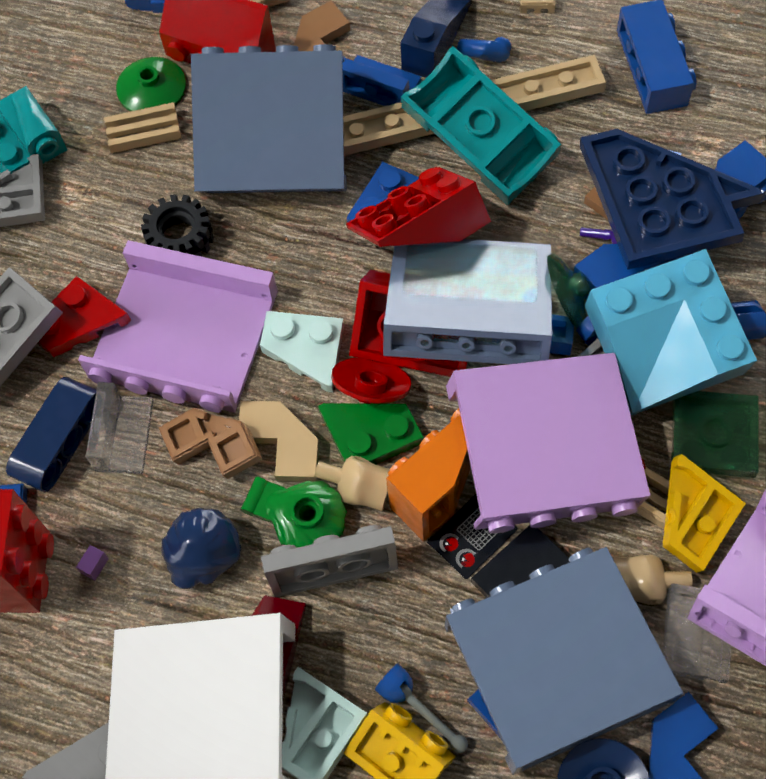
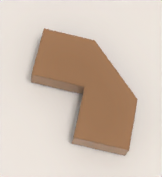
M331 0L302 16L294 46H298V51H313V46L327 44L351 30L350 22Z
M192 408L159 427L171 459L178 465L210 447L222 476L229 479L263 460L248 426L242 421L223 418Z

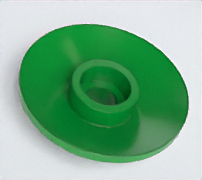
M148 57L133 62L122 71L116 84L117 97L122 106L130 112L173 102L176 106L186 91V79L182 69L175 62L162 57Z

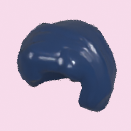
M199 507L191 511L182 512L172 522L167 535L162 538L161 554L171 574V582L180 589H191L199 583L204 585L212 584L217 577L230 569L240 559L241 545L239 543L238 531L231 520L217 509Z

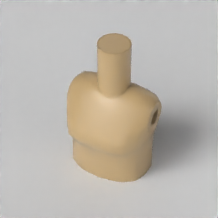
M359 456L347 458L342 468L318 462L314 477L336 483L337 491L342 496V502L366 506L382 512L384 510L388 497L386 478L389 476V468L375 465Z
M656 555L612 557L635 602L658 605L666 598L667 589L692 588L693 580L690 571H665L661 559Z

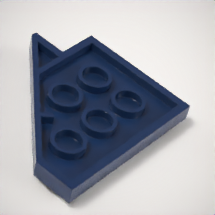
M619 129L580 137L581 152L627 270L687 256L704 249L711 250L742 242L745 233L734 209L760 203L763 194L761 189Z

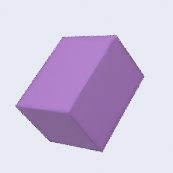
M90 545L76 568L81 574L95 581L109 558L103 551Z

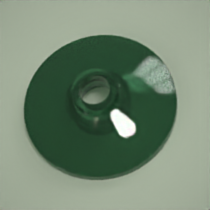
M551 253L547 256V265L553 287L567 317L578 328L585 319L584 296L590 293L588 281L582 271L574 274L562 258L555 253Z

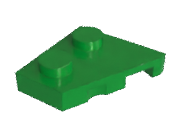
M323 403L318 405L319 413L343 462L351 456H359L377 465L419 446L424 439L406 404Z

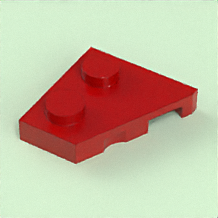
M76 276L51 301L63 313L37 344L53 357H56L71 350L79 343H87L98 338V331L113 324L119 323L121 327L127 325L131 318L127 312Z

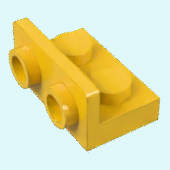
M387 702L371 709L343 752L375 779H438L444 769L456 757L448 750L449 745L441 736L432 731H423L412 722L413 718L406 709L395 703L388 704Z

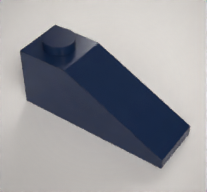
M429 0L413 16L400 42L402 70L427 78L450 49L471 6L472 0Z

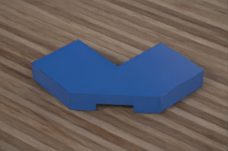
M689 692L652 720L650 758L647 771L649 779H702L685 758V755L719 728Z

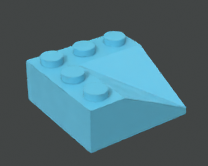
M706 249L592 289L584 305L604 353H615L631 415L743 375L757 361Z

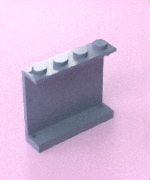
M329 44L313 46V51H298V46L281 45L276 46V52H261V47L242 46L239 47V53H224V48L204 47L202 53L191 54L194 191L198 193L347 191V176L344 174L343 62H345V56L342 50L336 51V46Z
M607 546L595 552L590 547L582 549L568 558L569 563L558 568H554L552 564L540 567L529 575L530 580L516 586L513 581L503 583L490 591V597L476 603L473 598L461 601L450 609L451 614L446 615L444 627L447 632L452 631L508 752L505 760L512 775L566 752L582 742L592 740L675 702L683 694Z

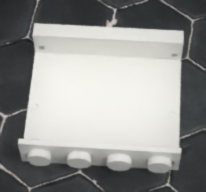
M281 613L114 630L105 779H290L282 776L283 642L295 641V624Z

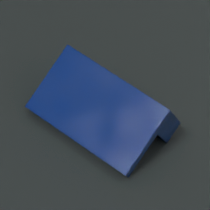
M359 55L356 56L354 61L345 58V62H343V92L383 106L400 103L401 96L421 82V76Z

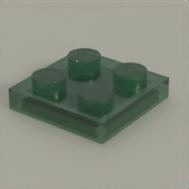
M697 391L673 400L671 461L675 456L682 453L707 474L755 478L759 472V396Z

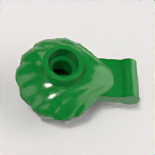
M255 477L240 509L247 515L272 523L281 545H295L297 548L314 544V540L322 536L338 535L340 537L345 529L347 513L340 493L324 481L309 480L285 488L260 477Z

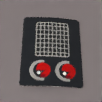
M477 494L427 540V543L464 579H468L517 531L516 526L510 531L495 534L489 533L488 528L475 530L474 522L481 515Z

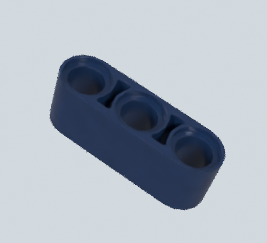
M69 377L61 378L11 453L6 465L7 475L44 493L52 489L97 418L103 405V393Z

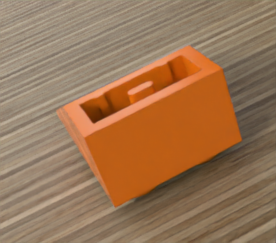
M459 408L454 412L450 419L451 422L440 432L438 430L430 432L420 443V449L409 459L407 457L399 459L390 468L389 476L386 478L390 508L423 542L454 515L471 469Z

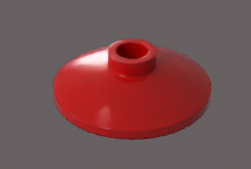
M360 357L343 360L332 369L331 380L334 386L342 393L364 404L395 402L403 399L410 392V377L396 365Z

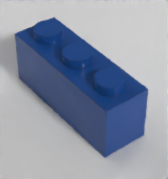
M663 0L621 7L617 33L646 114L688 106L692 90L696 89V75L694 70L687 66L683 41L678 40L676 37L673 14L667 13Z

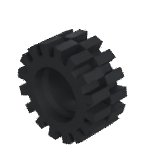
M177 194L170 195V202L166 203L164 197L158 199L160 204L158 208L153 203L148 207L150 215L144 213L142 218L144 224H141V230L147 245L201 257V251L208 254L211 249L209 243H213L214 239L213 229L207 210L204 206L201 207L200 201L194 199L191 202L188 195H183L182 200L179 201ZM187 223L192 226L191 231L182 238L168 239L164 236V232L174 224Z

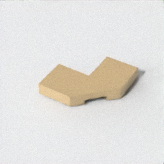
M240 401L239 421L244 422L248 426L255 443L277 444L276 481H317L314 475L319 456L318 438L280 401Z

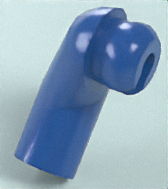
M498 37L494 41L460 39L457 45V50L463 55L496 63L507 60L512 48L510 41L505 37Z

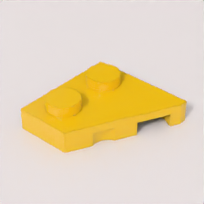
M682 453L675 456L671 461L662 547L697 573L704 571L746 503Z

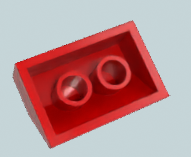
M165 0L159 34L166 56L175 61L191 63V54L202 53L204 47L224 48V53H239V47L257 46L261 47V52H276L269 7L267 5L250 0Z
M371 269L366 273L359 283L349 356L361 357L363 359L451 377L455 370L467 369L469 363L467 361L383 356L384 318L391 273ZM404 277L403 292L405 294L483 299L484 292ZM432 334L433 336H441V337H456V338H459V337H460V336H452V335H437V334Z

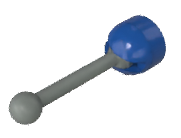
M399 663L393 666L374 690L391 703L407 701L450 741L454 752H465L468 748L467 738L463 735H456L412 695L413 680Z

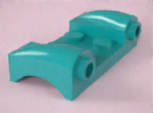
M454 46L447 51L438 66L424 81L401 96L402 109L427 132L430 130L434 132L481 176V182L507 206L560 153L561 143L555 134L536 122L481 72L477 64L469 56L463 55Z
M27 86L0 100V173L7 169L11 174L28 165L29 161L27 158L34 154H39L44 164L67 151L60 132Z

